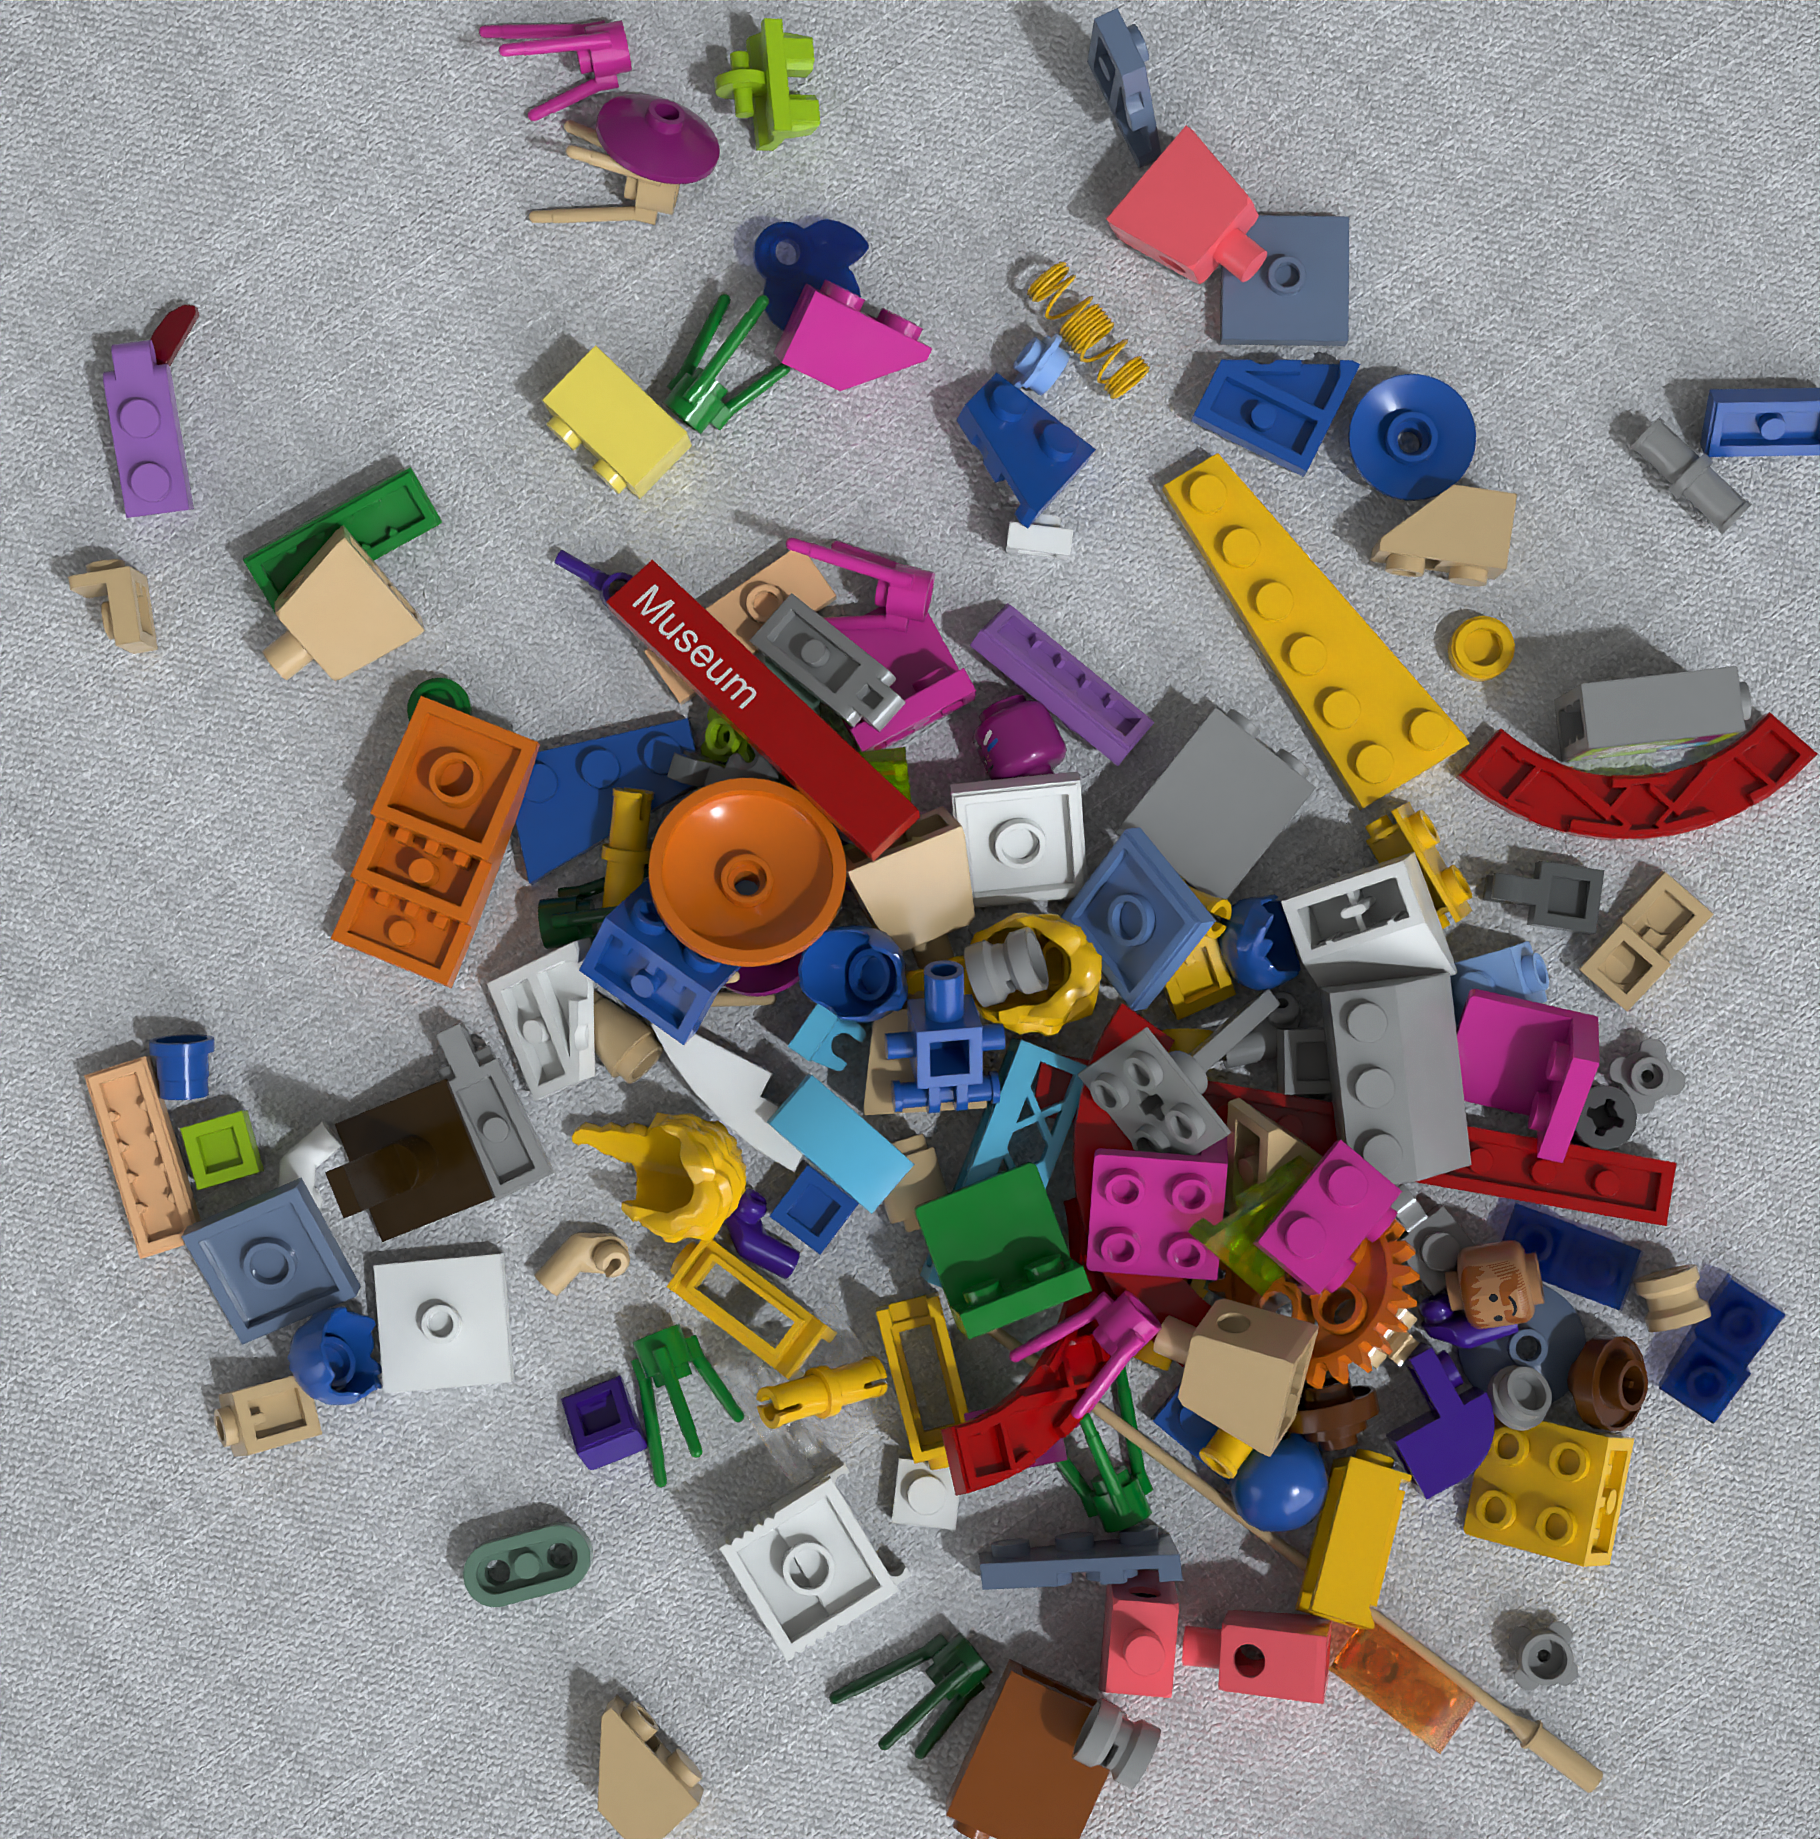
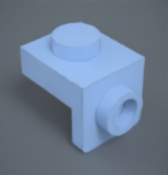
M1529 941L1454 962L1458 972L1450 976L1457 1027L1468 993L1472 989H1480L1541 1004L1547 1001L1545 990L1549 987L1547 968L1542 957L1538 953H1533Z

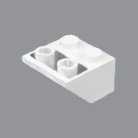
M1415 852L1296 891L1281 901L1302 963L1318 987L1449 972L1450 976L1458 972Z

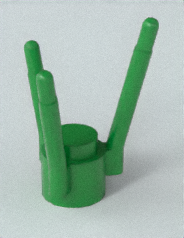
M720 295L681 369L666 386L671 392L662 403L700 435L710 423L720 431L736 412L790 372L789 366L780 363L726 403L721 401L728 390L715 377L768 306L769 298L766 295H760L703 370L698 365L731 301L729 295Z
M680 1324L632 1342L638 1358L630 1362L638 1380L654 1482L660 1488L667 1484L652 1378L656 1388L665 1385L682 1435L685 1438L691 1456L694 1458L700 1457L703 1450L679 1383V1379L692 1374L688 1364L689 1361L693 1363L733 1421L740 1423L744 1419V1413L734 1400L733 1395L705 1357L697 1335L685 1339Z
M1125 1366L1115 1379L1121 1418L1138 1430L1131 1388L1129 1387ZM1086 1413L1079 1423L1100 1472L1099 1475L1091 1480L1094 1490L1089 1487L1068 1456L1067 1460L1056 1462V1465L1080 1497L1087 1516L1094 1517L1098 1515L1104 1531L1107 1533L1121 1531L1142 1522L1152 1514L1145 1495L1154 1489L1145 1470L1142 1450L1125 1437L1131 1474H1129L1126 1466L1113 1468L1099 1432L1096 1430L1090 1414Z

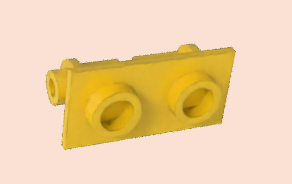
M1407 802L1391 811L1397 821L1396 824L1393 825L1386 814L1366 825L1365 829L1371 837L1366 840V843L1372 850L1378 863L1415 852L1442 929L1450 925L1445 913L1450 912L1455 923H1457L1473 911L1467 900L1472 898L1471 889L1465 877L1455 865L1446 866L1435 847L1436 844L1440 843L1439 834L1433 822L1423 810L1420 809L1415 812L1410 802Z

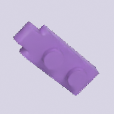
M152 340L113 344L111 352L114 371L103 372V383L126 518L192 510L194 506L170 367L168 364L157 365Z

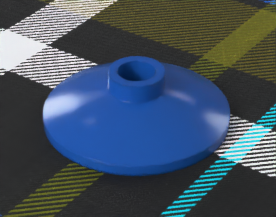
M1398 375L1378 383L1365 394L1357 405L1349 426V450L1356 469L1363 479L1375 490L1399 500H1425L1440 495L1456 484L1464 475L1475 452L1476 428L1468 405L1456 390L1448 384L1427 375ZM1404 432L1414 434L1419 440V449L1412 453L1403 451L1398 445V435Z

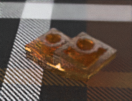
M1375 1622L1374 1629H1356L1328 1670L1370 1704L1385 1712L1427 1747L1441 1754L1477 1700Z

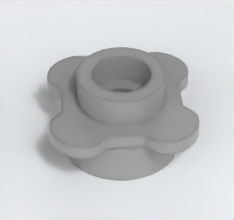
M1654 1038L1643 1040L1638 1051L1630 1053L1624 1058L1617 1057L1613 1059L1608 1068L1610 1079L1613 1082H1617L1620 1090L1629 1096L1638 1114L1650 1113L1654 1109L1655 1102L1668 1094L1678 1095L1685 1087L1684 1074L1679 1070L1673 1069L1665 1056V1044ZM1649 1070L1652 1073V1080L1650 1082L1642 1080L1641 1074L1643 1071Z
M1555 1620L1550 1622L1546 1628L1530 1630L1526 1626H1517L1511 1631L1508 1643L1516 1651L1518 1664L1514 1672V1679L1521 1688L1532 1691L1539 1684L1543 1686H1553L1556 1684L1566 1686L1576 1679L1578 1667L1574 1663L1573 1652L1569 1646L1573 1638V1633L1569 1626ZM1539 1651H1548L1549 1657L1546 1661L1538 1660L1537 1655Z

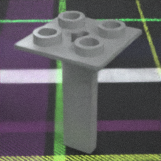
M1267 989L1239 1008L1189 1054L1182 1051H1171L1168 1053L1149 1028L1146 1027L1077 1075L1090 1090L1096 1104L1107 1111L1131 1141L1135 1151L1196 1155L1231 1133L1230 1129L1202 1096L1208 1085L1205 1072L1280 1005V1002Z

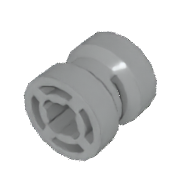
M1029 927L1009 932L1002 944H992L989 941L983 940L967 945L964 949L968 978L978 1002L983 1007H990L1005 1002L1008 994L1015 992L1016 989L1029 995L1048 988L1049 979L1045 958L1036 935Z
M1100 1698L1092 1708L1080 1731L1073 1749L1072 1759L1090 1768L1100 1765L1111 1771L1114 1781L1133 1789L1139 1783L1153 1757L1160 1739L1161 1729L1143 1719L1133 1722L1123 1717L1119 1706Z

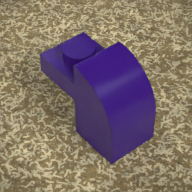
M1420 1342L1404 1363L1430 1411L1387 1433L1386 1437L1405 1472L1412 1475L1411 1483L1415 1490L1427 1500L1464 1480L1481 1465L1491 1447L1495 1424L1493 1408L1487 1392L1478 1387H1472L1458 1395L1455 1388L1464 1383L1449 1354L1445 1350L1436 1354L1431 1346Z

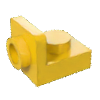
M1204 936L1163 987L1170 1011L1178 1020L1236 995L1217 939H1210Z

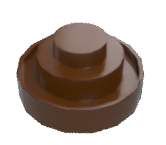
M1596 1335L1586 1342L1577 1360L1572 1363L1568 1372V1388L1584 1423L1594 1429L1621 1431L1634 1422L1641 1410L1648 1390V1376L1643 1355L1634 1341L1627 1336Z
M1333 1376L1326 1377L1322 1389H1316L1310 1384L1305 1383L1295 1419L1287 1431L1289 1433L1303 1434L1307 1442H1318L1321 1451H1334L1353 1446L1358 1443L1357 1433L1367 1429V1420L1380 1412L1376 1390L1372 1386H1352L1350 1377L1348 1383L1344 1385L1333 1378Z

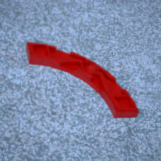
M1768 712L1747 732L1726 748L1690 766L1669 772L1647 775L1606 776L1575 770L1573 767L1546 758L1521 744L1500 728L1455 778L1491 804L1515 817L1542 828L1572 836L1600 840H1647L1675 836L1705 828L1741 813L1768 798L1792 780L1818 753L1772 713Z
M1120 1003L1104 1028L1088 1066L1146 1027L1149 1028L1167 1052H1169L1175 1040L1125 1004ZM1083 1083L1073 1127L1072 1166L1075 1196L1083 1230L1088 1241L1095 1151L1100 1148L1135 1150L1131 1141L1107 1111L1096 1104L1090 1090ZM1102 1272L1116 1298L1125 1290L1129 1291L1151 1310L1161 1325L1166 1317L1170 1315L1197 1327L1212 1307L1183 1278ZM1157 1334L1151 1339L1153 1343L1155 1342Z
M1076 1197L1064 1201L1068 1223L1070 1257L1084 1267L1092 1291L1063 1302L1057 1324L1086 1308L1102 1291L1108 1294L1114 1301L1117 1299L1102 1272L1090 1271L1086 1266L1088 1241L1083 1230ZM1097 1319L1047 1346L1029 1374L1002 1401L970 1420L941 1429L956 1496L998 1484L1024 1471L1034 1464L1036 1459L1045 1454L1058 1440L1069 1435L1082 1418L1076 1419L1072 1416L1071 1410L1111 1358V1355L1100 1346L1092 1334L1099 1326Z

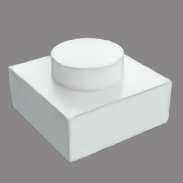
M1041 514L1028 529L1021 523L1010 522L1006 552L1068 560L1071 552L1073 530L1060 528L1061 518Z
M899 1455L892 1523L956 1530L959 1495H955L949 1467L930 1470L928 1461L914 1464L913 1457Z

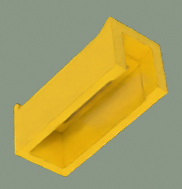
M713 1239L711 1241L701 1240L698 1244L694 1241L690 1242L678 1254L671 1266L670 1272L674 1277L666 1286L668 1289L676 1293L790 1381L804 1376L805 1373L800 1370V1367L821 1339L831 1343L837 1335L836 1331ZM716 1263L794 1321V1324L776 1348L697 1289Z
M937 1291L876 1307V1315L914 1464L928 1461L930 1470L949 1467L941 1429L965 1422L964 1414L969 1413ZM930 1324L955 1423L924 1430L899 1332Z
M1357 1449L1355 1457L1349 1456L1333 1459L1328 1478L1329 1490L1325 1506L1319 1514L1295 1610L1356 1629H1374L1375 1624L1369 1606L1377 1607L1405 1491L1399 1490L1400 1483L1411 1482L1412 1475L1392 1469L1394 1464L1393 1458L1377 1452Z

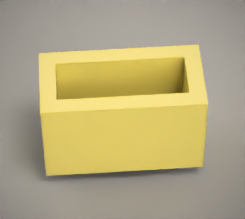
M596 345L542 399L549 413L553 416L546 425L571 450L574 451L582 444L598 459L592 466V469L617 494H620L627 487L635 496L641 499L692 446L688 433Z

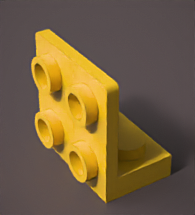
M1494 1414L1495 1426L1491 1447L1481 1465L1474 1472L1463 1527L1465 1534L1582 1567L1610 1565L1635 1438L1610 1432H1589L1544 1420L1529 1430L1519 1431L1504 1425Z

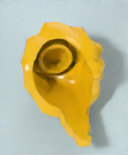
M1014 913L993 926L976 932L970 943L973 944L986 940L992 944H1002L1009 932L1026 927L1031 928L1040 944L1047 966L1049 985L1046 990L1028 995L1016 989L1015 992L1008 994L1005 1002L990 1007H983L978 1002L971 987L964 955L947 959L963 966L964 995L972 994L976 1008L982 1017L993 1023H1002L1004 1027L1020 1035L1030 1032L1041 1033L1044 1036L1056 1035L1063 1025L1092 1015L1097 1001L1101 980L1102 956L1097 953L1093 943L1087 941L1086 935L1080 926L1064 920L1057 914ZM924 969L908 972L906 974L908 993L914 995L917 991H924Z
M657 1112L648 1128L636 1122L625 1126L609 1122L602 1127L594 1123L584 1122L575 1129L572 1135V1142L578 1146L588 1144L604 1155H611L624 1163H632L637 1176L636 1199L623 1201L621 1209L632 1222L639 1221L643 1227L661 1236L665 1242L677 1243L685 1238L711 1241L718 1233L724 1220L738 1207L740 1198L746 1191V1165L741 1156L742 1149L737 1147V1139L729 1134L727 1128L718 1120L706 1121L691 1113L671 1115Z

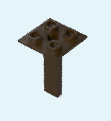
M447 1078L334 1124L349 1159L348 1163L325 1172L343 1218H347L369 1208L382 1242L495 1198Z

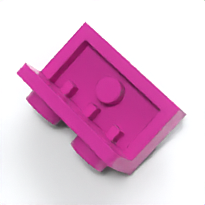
M1342 1140L1335 1141L1254 1240L1253 1244L1299 1282L1297 1287L1306 1295H1318L1324 1288L1328 1292L1333 1293L1354 1270L1357 1263L1350 1256L1365 1237L1371 1242L1376 1241L1394 1221L1398 1212L1391 1205L1403 1191Z

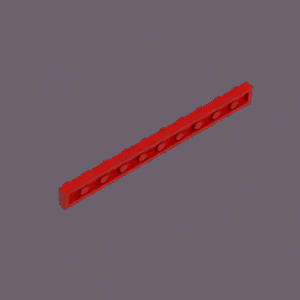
M1061 1055L1088 1066L1089 1060ZM1040 1062L1035 1090V1098L1040 1110L1064 1099L1073 1074ZM1208 1081L1207 1089L1202 1094L1226 1126L1228 1102L1240 1098L1286 1128L1322 1156L1337 1141L1333 1102L1284 1095ZM1077 1110L1075 1112L1072 1122H1074L1076 1119ZM1058 1112L1046 1118L1056 1119ZM1467 1126L1472 1165L1416 1181L1422 1184L1667 1226L1677 1163L1573 1144L1569 1145L1564 1161L1560 1163L1537 1157V1138Z

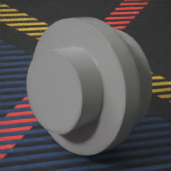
M1507 1366L1496 1372L1488 1384V1397L1491 1401L1493 1412L1507 1427L1525 1431L1537 1426L1544 1420L1551 1405L1552 1395L1548 1382L1537 1370L1530 1367Z

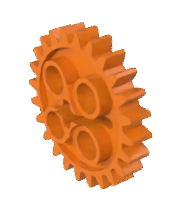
M1287 1185L1288 1200L1294 1191ZM1396 1218L1376 1241L1371 1242L1365 1237L1350 1256L1357 1263L1354 1270L1336 1291L1330 1293L1324 1288L1318 1295H1306L1297 1287L1299 1282L1279 1265L1272 1266V1259L1253 1244L1258 1236L1239 1220L1238 1222L1244 1229L1239 1236L1231 1233H1222L1221 1239L1232 1248L1230 1256H1219L1218 1268L1225 1272V1278L1208 1284V1289L1219 1297L1274 1313L1283 1305L1292 1303V1318L1315 1324L1316 1320L1319 1329L1305 1378L1307 1383L1314 1388L1322 1389L1326 1371H1329L1333 1378L1343 1385L1347 1384L1349 1379L1348 1364L1352 1362L1369 1373L1372 1371V1365L1368 1352L1373 1347L1387 1355L1393 1352L1390 1344L1384 1337L1388 1329L1396 1332H1407L1408 1327L1396 1317L1398 1308L1408 1309L1416 1307L1417 1301L1402 1291V1286L1420 1280V1275L1411 1267L1401 1265V1263L1415 1255L1416 1252L1415 1248L1407 1241H1396L1406 1230ZM1354 1298L1356 1306L1351 1318L1344 1323L1335 1324L1334 1315L1338 1306L1345 1300Z

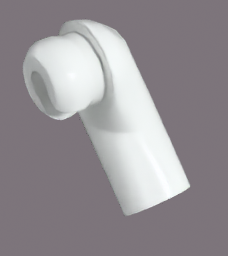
M324 1121L284 1154L280 1161L277 1185L278 1188L302 1177L319 1209L322 1206L323 1198L320 1195V1191L314 1187L316 1168L343 1146L340 1137Z

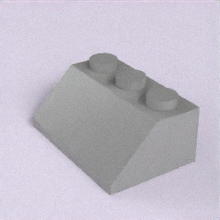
M1443 972L1319 987L1337 1141L1342 1140L1393 1184L1416 1182L1472 1165L1450 973Z

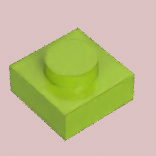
M248 1110L238 1111L180 1128L197 1190L264 1172Z

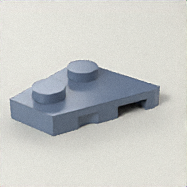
M1118 8L1094 18L1087 62L1138 168H1141L1156 161L1162 154L1144 63L1149 60V52L1138 27L1135 24L1127 27Z

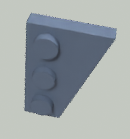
M1155 1525L1131 1526L1119 1531L1120 1538L1099 1541H1094L1092 1532L1065 1533L1055 1536L1056 1545L1030 1548L1029 1539H1006L991 1543V1552L979 1553L982 1590L1058 1587L1072 1583L1073 1573L1086 1572L1087 1580L1100 1582L1101 1585L1124 1584L1128 1581V1578L1137 1576L1139 1569H1158L1159 1582L1183 1581L1180 1554L1170 1534H1158V1527Z

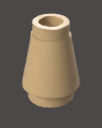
M594 991L595 1053L613 1078L621 1076L628 1084H631L652 1068L660 1058L664 1048L656 1040L657 1035L653 1028L608 999L603 998L597 991Z

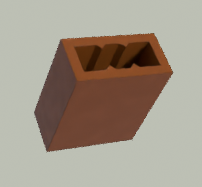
M1009 1659L946 1798V1816L954 1819L953 1828L971 1839H989L990 1836L995 1839H1080L1110 1770L1100 1765L1090 1768L1072 1759L1073 1749L1080 1731L1098 1700ZM1121 1711L1122 1716L1128 1719L1127 1714Z

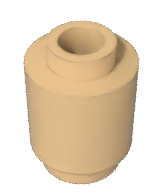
M923 1133L891 1142L893 1146L915 1164L883 1200L890 1224L903 1221L906 1233L920 1229L914 1214V1208L917 1205L948 1193L934 1147L927 1148Z

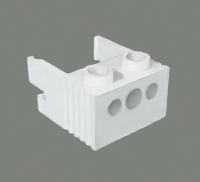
M842 1461L772 1504L770 1511H761L759 1517L753 1516L750 1518L749 1524L743 1522L740 1524L739 1530L732 1529L729 1532V1536H721L716 1539L720 1551L787 1662L794 1658L795 1652L802 1653L805 1651L806 1645L813 1646L816 1643V1638L824 1639L827 1632L833 1633L837 1630V1625L844 1626L898 1592L899 1590L896 1585L912 1576L904 1563H901L899 1569L894 1572L886 1570L835 1484L839 1475L850 1473Z

